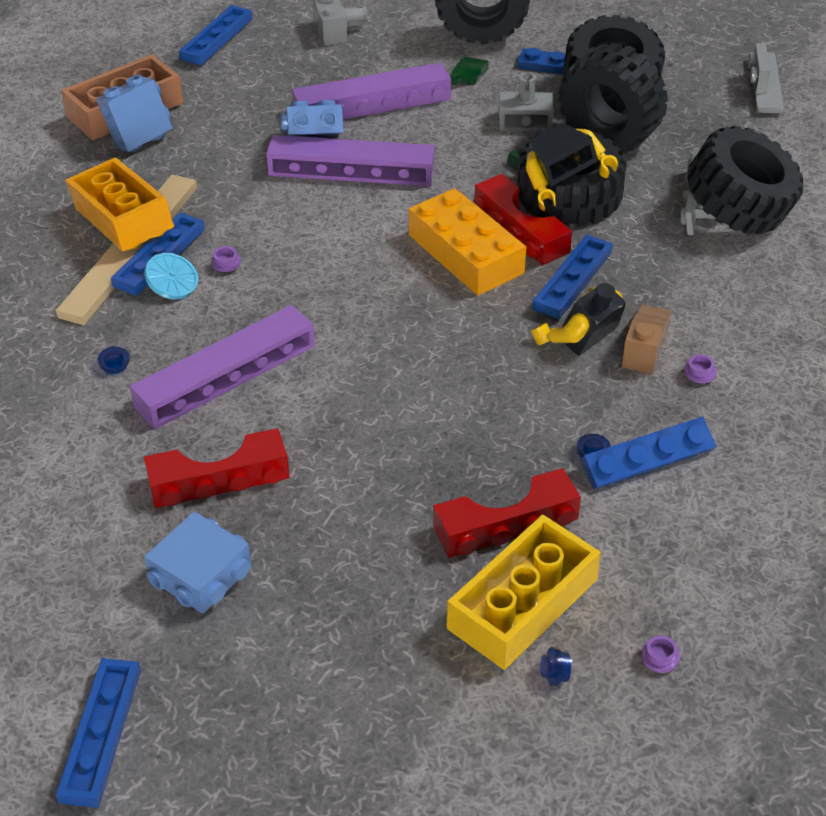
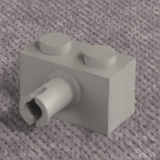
M313 0L314 22L324 46L348 43L347 23L367 21L365 5L344 8L339 0Z
M526 72L519 75V92H500L499 131L536 132L539 129H546L547 131L552 129L553 95L552 92H535L536 75L529 72L528 82H526Z

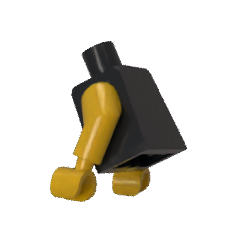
M562 123L548 131L546 129L536 131L533 139L529 142L531 152L527 154L526 172L534 190L539 192V208L545 211L544 199H551L554 207L556 206L555 193L547 189V185L552 187L598 162V160L600 161L599 174L604 178H608L609 169L606 166H610L616 172L618 160L612 155H605V148L590 130L577 129Z
M601 283L597 287H591L588 289V293L580 296L581 299L573 305L562 327H554L550 330L548 324L543 323L530 332L537 345H542L549 341L552 343H564L575 354L580 356L618 328L626 302L621 293L615 290L612 285Z

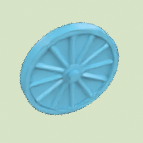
M160 253L153 256L147 262L144 271L148 286L164 298L173 300L184 299L198 285L199 279L195 267L186 258L174 253Z

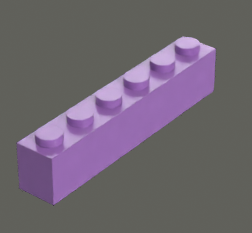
M435 63L292 89L293 102L308 101V106H316L321 100H335V105H342L344 120L451 100V78L442 63Z
M272 135L266 153L268 176L431 186L435 168V145Z
M290 305L130 385L134 408L155 430L315 346L313 323L293 305Z

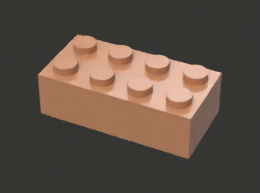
M151 54L61 90L66 117L92 140L110 134L96 101L97 98L104 95L103 92L106 89L115 86L121 87L127 84L126 80L135 75L151 78L160 87V98L163 105L170 109L183 103L180 76Z

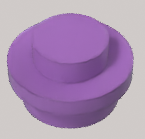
M230 246L217 248L211 258L212 267L219 272L233 271L241 264L240 255Z
M703 354L692 356L684 367L685 376L696 383L712 381L717 372L713 359Z
M658 635L652 637L644 644L641 658L645 666L650 670L658 673H667L678 666L680 651L671 638Z

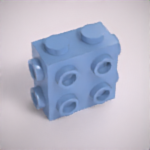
M141 75L128 78L126 80L127 84L121 87L115 86L106 89L103 92L104 95L96 99L115 146L120 150L130 153L139 151L143 148V144L150 140L156 141L163 138L165 132L173 129L170 123V112L163 105L160 98L161 90L159 85L153 79L142 77Z
M321 100L316 106H308V101H294L280 116V131L285 132L286 136H340L343 133L342 105H335V100Z
M195 511L144 556L149 582L158 590L164 589L174 595L183 606L188 608L191 606L202 614L213 604L219 603L225 593L238 580L244 579L252 567L249 544L243 537L229 533L221 528L215 520L211 518L206 519Z

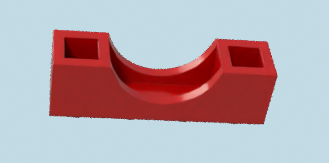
M503 173L475 185L473 203L526 246V253L530 258H534L543 266L570 254L572 231L554 216L533 217L519 211V187Z
M279 428L245 435L241 447L233 455L220 461H194L184 456L178 449L144 456L155 508L174 506L180 502L198 498L206 499L213 495L230 491H242L248 487L266 483L274 484L280 480L290 478L288 456Z
M564 468L531 477L528 495L519 503L509 507L490 508L482 506L467 496L433 505V528L448 558L457 555H469L477 549L491 545H502L508 540L517 538L541 515H545L560 526H566L574 520H578L581 496Z

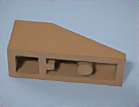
M644 304L641 306L631 322L625 340L622 368L653 374L672 316V310Z

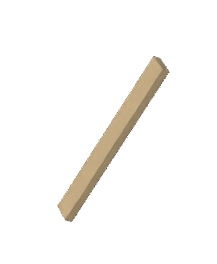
M172 174L158 190L166 198L172 218L197 189V180ZM151 239L140 243L134 249L121 251L113 243L56 309L57 318L85 325L115 289L112 287L111 277Z

